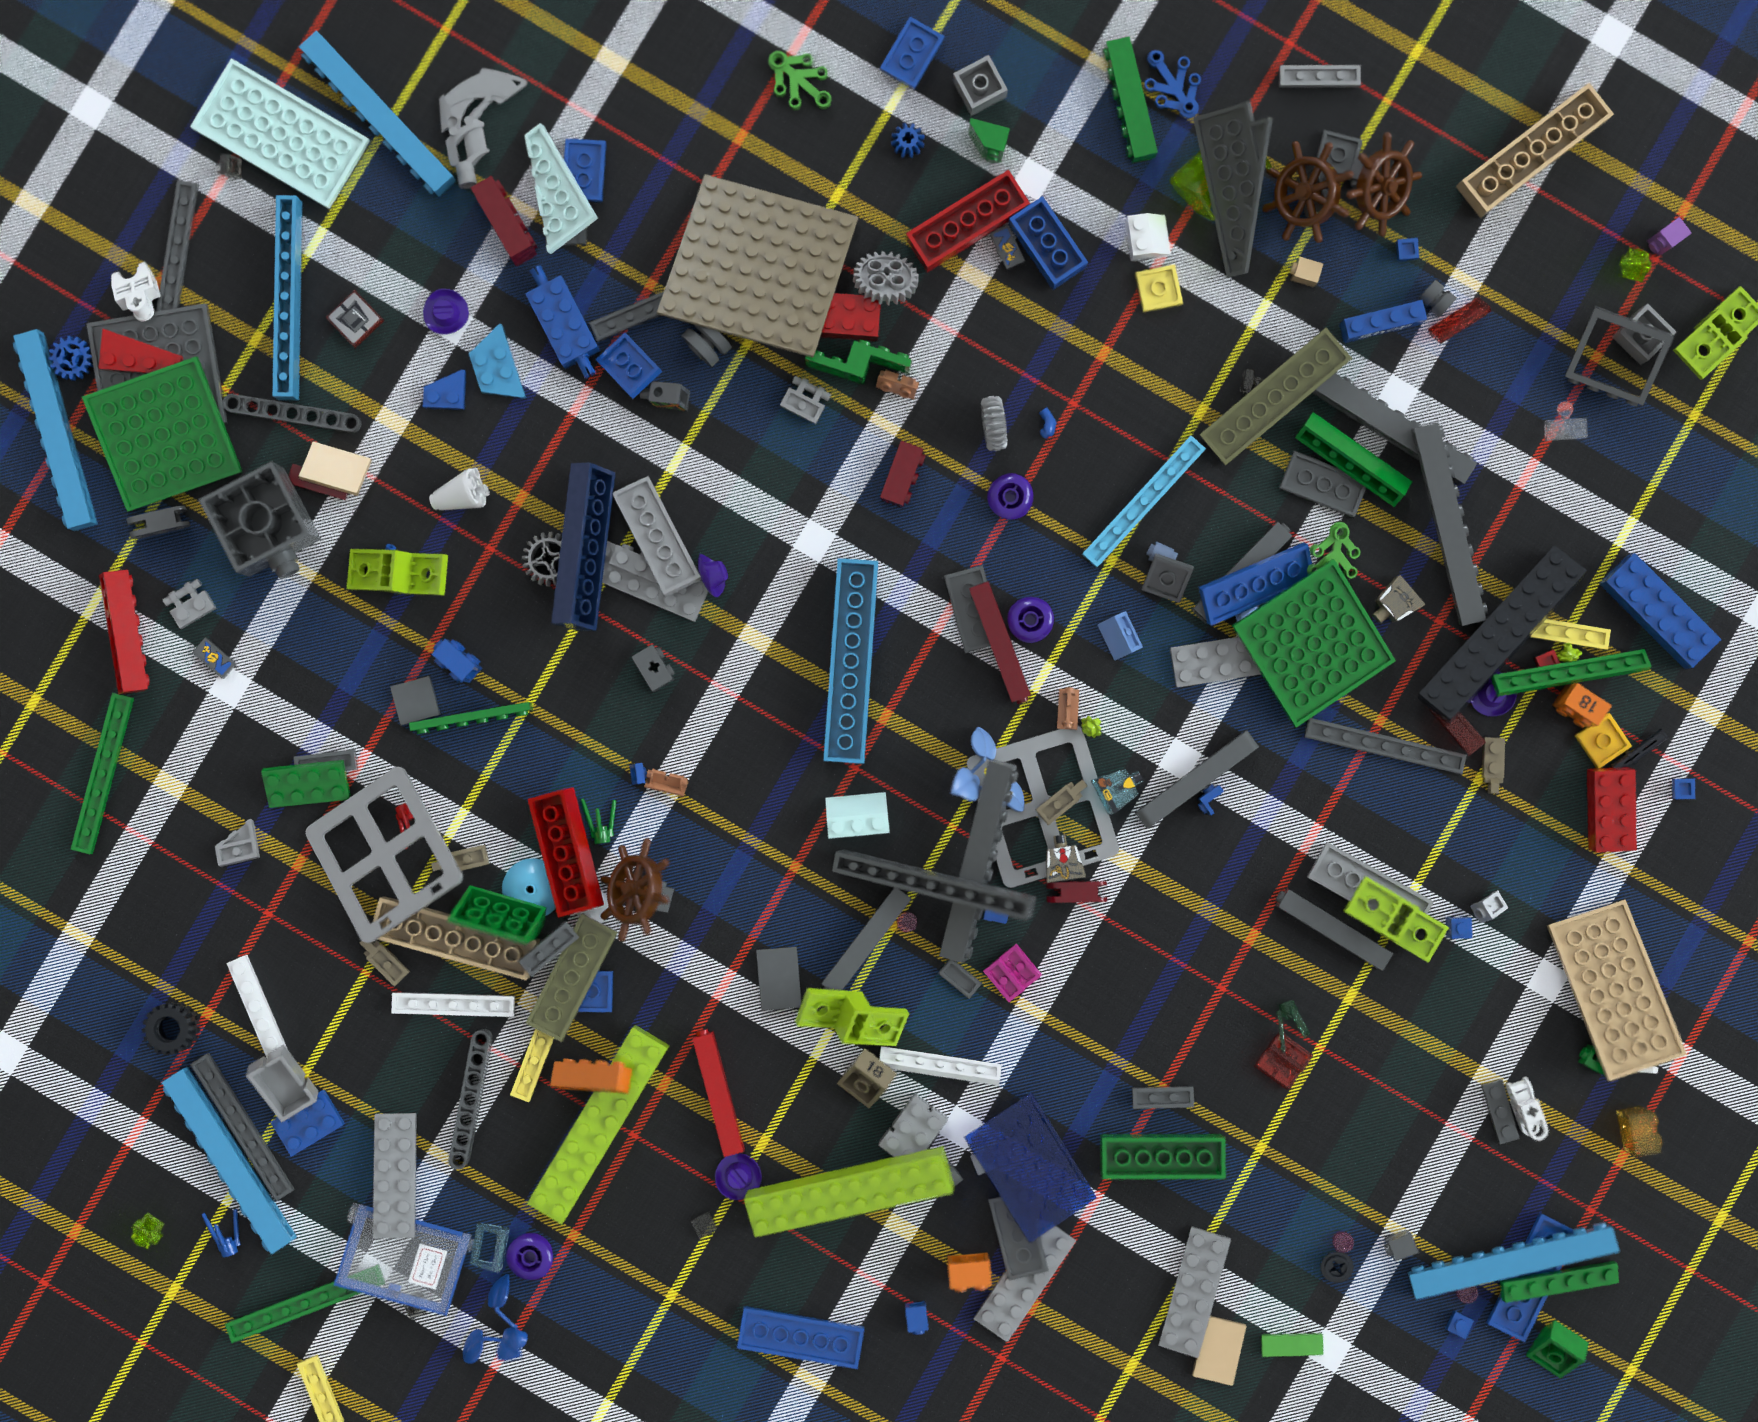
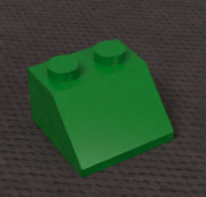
M970 118L968 134L982 158H986V161L990 163H1002L1010 128Z
M1554 1320L1541 1330L1526 1356L1557 1377L1562 1378L1585 1362L1589 1342Z

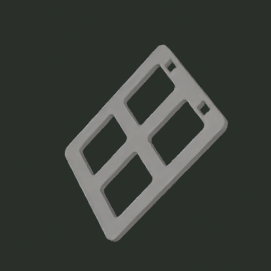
M1079 725L1077 730L1059 729L997 748L995 760L1002 762L1016 758L1021 760L1032 795V801L1024 804V811L1006 810L1008 815L1005 823L1002 822L1001 830L1004 825L1037 816L1048 849L1055 848L1053 836L1060 835L1056 821L1047 825L1035 810L1051 797L1046 792L1035 755L1039 751L1069 742L1073 746L1082 778L1088 785L1080 792L1082 797L1077 803L1085 800L1090 802L1102 839L1100 845L1078 851L1082 865L1091 864L1118 854L1119 845L1102 790L1096 780L1098 777L1085 735ZM978 755L971 756L967 760L968 769L971 771L982 760V757ZM987 758L986 762L973 773L980 780L979 786L983 785L984 769L987 768L989 761ZM1002 835L1001 841L997 842L996 850H998L996 861L1005 886L1012 888L1046 877V861L1015 870L1004 835ZM1096 851L1098 856L1085 860V852ZM1036 868L1037 875L1025 878L1024 871Z
M394 767L309 825L306 829L308 841L359 937L365 943L374 942L460 884L463 879L461 870L406 770L402 767ZM397 786L415 819V824L389 842H386L368 810V805ZM354 816L372 852L343 872L325 840V834L349 817ZM425 837L443 870V875L414 894L395 856L420 838ZM381 867L399 900V905L373 923H370L352 890V885L376 868ZM440 883L443 888L433 894L431 888ZM389 918L392 923L382 929L380 923Z

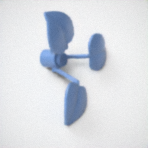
M976 727L972 733L971 745L974 752L979 757H982V760L971 771L968 768L959 769L951 789V794L961 796L969 801L978 799L979 792L982 789V786H979L980 780L978 776L973 773L986 762V758L993 760L996 756V745L992 737L980 727ZM1017 782L1012 783L1011 791H1013L1011 802L1007 803V806L1017 812L1024 811L1023 791Z

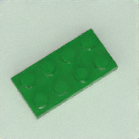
M344 760L263 768L261 771L269 808L341 801L351 797Z

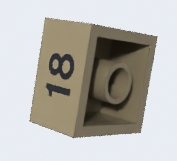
M864 1049L846 1069L837 1084L870 1108L887 1090L897 1073L876 1058L874 1054Z

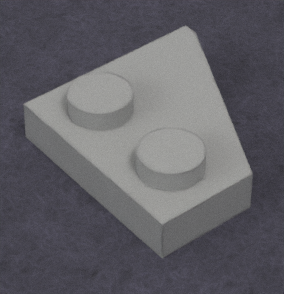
M247 820L245 825L237 831H233L226 840H222L215 846L218 866L223 867L260 858L254 820Z

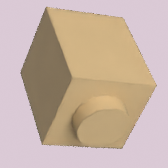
M1300 257L1291 266L1290 274H1293L1291 281L1315 287L1318 283L1323 263Z

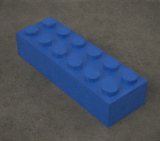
M1636 553L1627 555L1599 583L1684 669L1693 668L1721 640Z

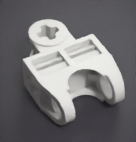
M145 262L139 263L136 274L129 279H124L120 272L113 273L111 277L112 290L117 304L123 311L127 309L132 311L138 321L149 320L154 314L152 300L161 297L157 281Z
M1523 1077L1521 1081L1512 1084L1510 1082L1506 1083V1089L1511 1099L1510 1104L1520 1130L1535 1140L1544 1139L1548 1134L1547 1124L1539 1101L1534 1097L1533 1088L1528 1078ZM1541 1125L1543 1133L1540 1136H1534L1538 1133Z

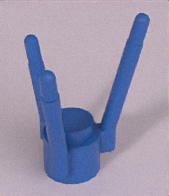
M237 1209L233 1210V1240L231 1236L223 1238L218 1225L215 1224L213 1228L206 1214L203 1213L202 1218L215 1240L222 1257H228L237 1253V1246L241 1245Z

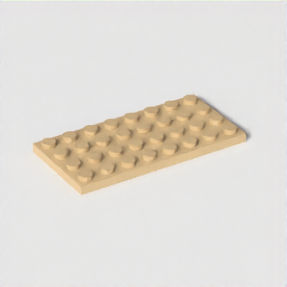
M1626 900L1547 926L1607 1081L1687 1055Z

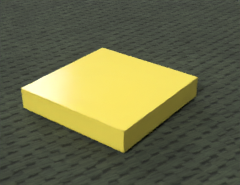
M1175 264L1135 273L1143 313L1183 304Z

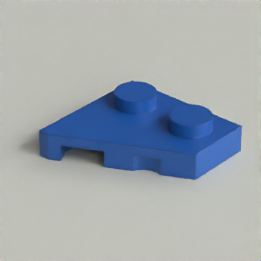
M460 370L425 386L423 407L464 410L466 371Z

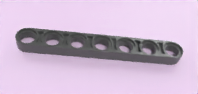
M229 394L223 399V407L233 414L355 433L361 428L360 418L351 413L236 394ZM232 398L238 401V406L235 409L228 407V402ZM250 402L257 403L258 408L255 412L248 411V404ZM276 405L278 408L277 413L270 416L267 412L268 407ZM291 408L297 410V416L293 419H289L287 416V412ZM311 411L317 414V419L314 422L307 420V414ZM329 415L337 417L334 425L327 424L326 419ZM355 418L357 421L356 426L352 429L347 428V420Z

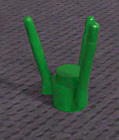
M582 798L581 804L591 831V838H594L595 844L611 842L610 836H614L613 825L616 800L612 801L609 828L607 829V826H602L600 812L596 808L597 827L594 829L587 805Z

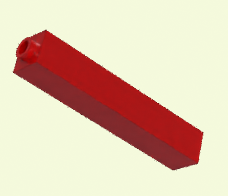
M708 1029L696 1032L697 1036H694L692 1039L723 1155L726 1157L744 1152L745 1147L714 1031L708 1032Z

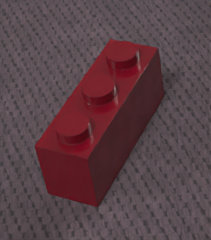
M904 441L900 442L880 500L902 508L904 503H909L912 495L909 492L911 484L915 485L919 476L916 470L918 465L922 467L926 457L923 454V448Z

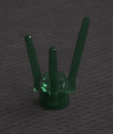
M1294 1000L1278 1005L1280 1010L1276 1012L1279 1022L1282 1053H1285L1283 1017H1285V1020L1294 1018L1304 1039L1307 1038V1035H1310Z

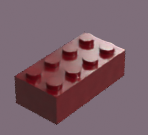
M491 175L470 187L515 265L519 266L537 255L535 251L537 245L530 233H525L528 229L519 214L515 216L518 212L510 198L507 197L505 199L508 194L499 179L495 181Z

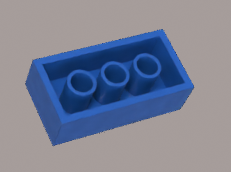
M1043 196L1009 218V227L1053 290L1087 267L1088 261Z

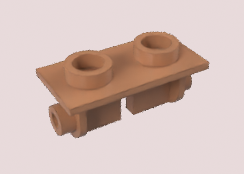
M886 369L885 371L881 370L876 384L877 388L914 400L919 386V382H916V379L903 375L901 381H898L899 374Z
M1072 687L1059 689L1057 729L1077 730L1079 690Z
M653 768L652 770L648 769L644 787L684 796L688 779L684 778V775L680 776L672 773L666 776V772Z

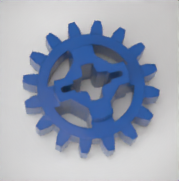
M68 336L67 341L61 337L60 344L53 343L56 348L55 350H49L53 356L49 357L48 360L53 362L50 367L56 369L55 374L62 375V378L66 380L70 378L75 381L76 376L81 379L83 378V372L90 373L87 368L88 366L93 367V364L90 363L92 355L89 354L91 353V348L87 347L88 343L83 340L81 342L79 337L73 339V337ZM71 346H78L80 349H73ZM69 367L72 369V371H66L63 368Z

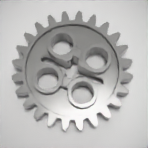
M882 251L881 255L874 252L873 257L867 254L866 259L861 258L860 262L856 263L853 282H855V288H859V294L865 293V299L872 297L871 302L877 299L880 305L883 301H886L887 305H890V301L897 305L898 300L905 302L906 297L910 299L911 294H915L919 274H916L917 268H912V262L907 263V258L901 260L900 254L894 257L892 252L886 255Z

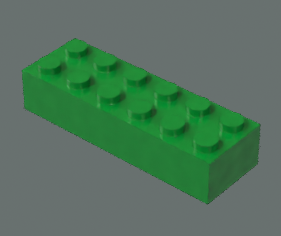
M1100 1134V1175L1102 1179H1226L1225 1137L1222 1134Z

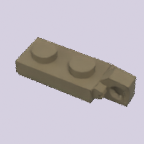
M1483 737L1482 778H1484V783H1488V793L1498 794L1499 783H1503L1505 738Z
M1083 779L1075 785L1070 782L1035 810L1045 823L1050 825L1082 797L1080 792L1088 785Z
M485 844L451 852L461 871L490 864ZM438 862L431 863L433 871L442 869Z
M378 940L375 943L360 942L367 950L364 953L366 959L393 986H396L410 972Z

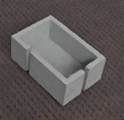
M284 1044L268 1053L267 1059L263 1056L248 1066L246 1076L281 1122L317 1101L318 1089L308 1077L305 1078V1072Z
M914 1093L893 1121L892 1127L895 1130L893 1131L889 1127L879 1140V1146L894 1157L926 1150L946 1124L948 1117L934 1106L931 1107L930 1112L928 1110L930 1103Z

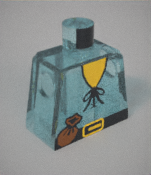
M1123 769L1090 781L1107 813L1114 814L1138 795L1135 786L1142 783L1143 778L1138 771L1129 775L1127 770Z

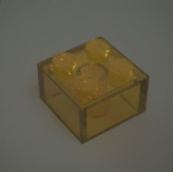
M1641 1106L1616 1110L1624 1151L1636 1157L1661 1152L1662 1139L1660 1134L1657 1133L1656 1128L1658 1126V1118L1653 1111Z

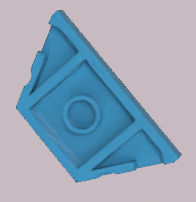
M499 324L469 353L480 390L486 394H498L500 396L525 399V392L503 325Z

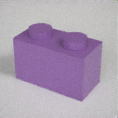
M1679 217L1648 239L1647 242L1649 243L1650 250L1659 257L1689 236L1691 231Z

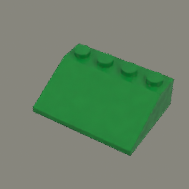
M469 885L447 922L527 945L535 940L543 929L547 907Z

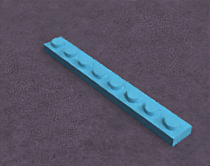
M1190 436L1082 555L1097 568L1206 448L1194 437Z

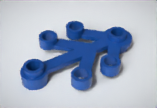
M1159 50L1151 51L1148 55L1147 63L1151 68L1158 69L1168 85L1156 83L1153 78H1148L1144 83V89L1147 92L1156 91L1175 95L1178 101L1167 100V97L1164 95L1157 96L1155 106L1159 109L1169 108L1178 110L1182 117L1193 118L1199 110V105L1195 101L1197 86L1201 82V76L1197 73L1190 75L1188 79L1190 87L1186 97L1182 88L1186 70L1190 65L1189 58L1184 56L1178 60V73L1175 80L1163 62V53ZM1158 55L1160 59L1156 61L1152 56ZM1186 61L1187 66H1182L1180 62ZM1193 77L1197 78V79H1198V82H1197V83H1193V82L1191 81V78H1193ZM1147 83H1153L1154 87H1147ZM1163 99L1165 103L1160 105L1158 100ZM1191 105L1192 110H1187L1185 106Z

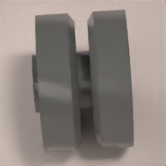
M694 324L695 329L700 335L694 330L687 328L681 334V337L697 357L710 367H713L719 361L718 355L713 348L720 354L725 355L732 347L719 331Z

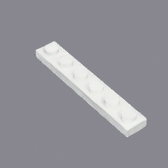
M248 955L226 963L266 1057L268 1053L284 1044L286 1047Z
M393 992L392 1013L514 1017L515 996Z
M881 1046L879 1060L894 1070L999 1085L1001 1064Z

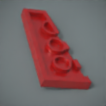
M102 328L99 369L148 374L183 361L181 355Z

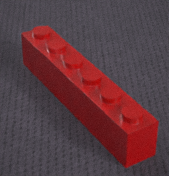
M128 570L103 572L99 575L118 695L143 692L148 689L147 686H149L150 681L144 669L146 657L141 651L143 638L138 632L140 620L139 616L135 614L136 597L132 595L131 590L133 578L129 575Z

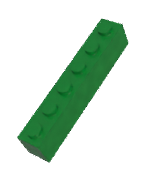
M1130 36L1106 41L1105 49H1102L1104 61H1108L1109 68H1107L1108 79L1113 81L1112 96L1114 100L1117 99L1119 106L1116 107L1118 119H1122L1123 123L1121 133L1123 139L1126 138L1128 145L1125 147L1127 157H1131L1132 163L1156 158L1158 151Z
M1314 412L1295 436L1297 440L1393 507L1405 496L1412 483L1410 479Z

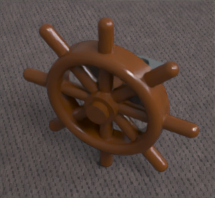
M1386 132L1383 135L1382 150L1375 152L1370 158L1361 153L1350 169L1354 176L1349 179L1354 190L1348 191L1346 196L1349 199L1356 198L1358 207L1362 212L1355 224L1357 230L1363 228L1368 218L1379 220L1378 235L1384 237L1386 235L1388 219L1394 217L1400 211L1404 216L1410 214L1411 211L1406 202L1412 189V183L1422 178L1421 172L1413 173L1410 161L1407 158L1414 147L1413 140H1408L1401 152L1391 150V134ZM1390 159H1392V160L1394 161V163H1393V165L1391 166V168H1390ZM1380 202L1379 210H1376L1375 207Z
M1294 141L1292 143V150L1295 160L1288 163L1281 172L1272 167L1266 169V173L1277 179L1274 190L1275 201L1263 205L1262 211L1267 213L1278 209L1280 215L1288 222L1282 234V239L1285 241L1289 240L1295 226L1312 227L1315 242L1320 243L1323 240L1320 224L1328 220L1334 212L1342 217L1349 216V211L1338 205L1341 196V182L1351 179L1354 173L1349 170L1338 175L1335 168L1327 162L1333 148L1331 142L1325 144L1318 158L1311 156L1303 157L1300 143ZM1305 166H1315L1313 171L1307 174ZM1298 171L1299 177L1296 178V181L1292 179V176ZM1288 186L1293 188L1295 193L1287 195ZM1299 200L1294 211H1292L1289 203ZM1303 209H1304V212H1305V216H1306V217H1309V218H1301V217H1300V215H1301Z
M649 838L643 840L639 855L628 856L626 847L620 845L618 851L621 861L616 865L610 877L605 875L601 877V882L608 885L607 902L609 907L601 913L600 917L606 920L613 915L616 920L621 922L618 940L621 942L626 939L629 924H641L644 935H649L651 928L648 919L656 910L668 912L674 889L667 887V882L662 881L661 871L669 865V861L663 859L656 864L653 859L647 857L651 844ZM634 905H635V908H636V911H637V912L634 913V914H632V913H633V909H634Z

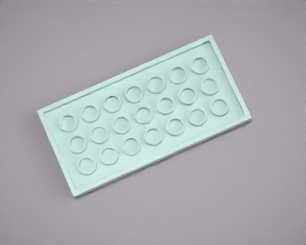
M232 58L190 126L193 130L328 209L332 206L370 142L367 137Z

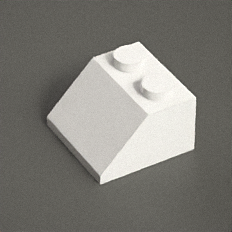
M1145 213L1127 216L1125 226L1131 261L1171 255L1165 215Z

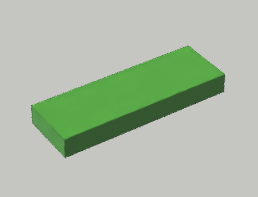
M1261 1334L1262 1357L1324 1355L1323 1334Z

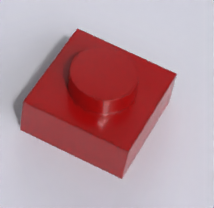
M1550 650L1534 657L1537 667L1560 664L1555 650Z

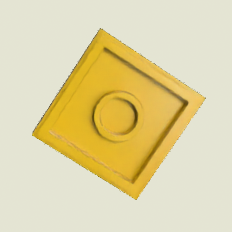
M1610 713L1605 715L1599 726L1586 727L1574 735L1596 768H1601L1632 747Z

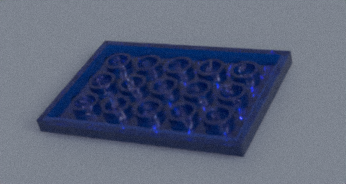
M1029 1093L963 1137L1028 1243L1033 1242L1097 1198L1032 1093Z

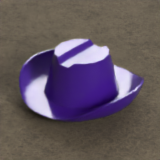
M439 289L432 292L423 308L425 324L431 331L438 334H452L460 330L466 324L469 317V308L465 299L451 289Z
M1014 473L1004 474L995 479L990 485L987 494L988 504L992 511L999 517L1010 520L1026 515L1031 509L1034 497L1032 487L1027 479Z
M699 554L698 571L701 580L712 596L719 597L725 588V580L728 578L726 567L722 561H713L707 556Z
M1021 598L1011 606L1008 612L1010 631L1020 641L1026 643L1041 641L1052 630L1054 624L1053 611L1049 604L1040 598Z
M1490 680L1471 701V704L1483 715L1500 716L1507 713L1513 707L1517 694L1497 697L1493 683Z
M742 1153L723 1158L715 1173V1182L718 1190L726 1198L732 1200L744 1199L747 1190L759 1188L762 1180L759 1165L754 1159Z
M527 1233L517 1237L509 1245L506 1261L516 1276L525 1280H537L544 1277L550 1270L553 1262V1252L546 1238L536 1233Z

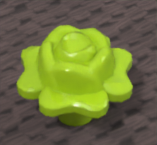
M1565 643L1563 645L1564 650L1559 651L1560 653L1557 657L1563 663L1577 661L1582 652L1578 648H1572L1571 643Z
M1090 716L1081 719V727L1084 734L1093 738L1101 735V727L1099 726L1101 720L1099 718L1092 719Z

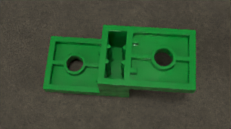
M864 340L853 342L847 363H843L844 360L832 356V359L824 357V353L819 351L815 352L814 358L805 357L807 367L864 385L871 362L909 374L912 359H909V355L901 352L897 354L890 353V349L883 346H878V348L870 346L871 343Z

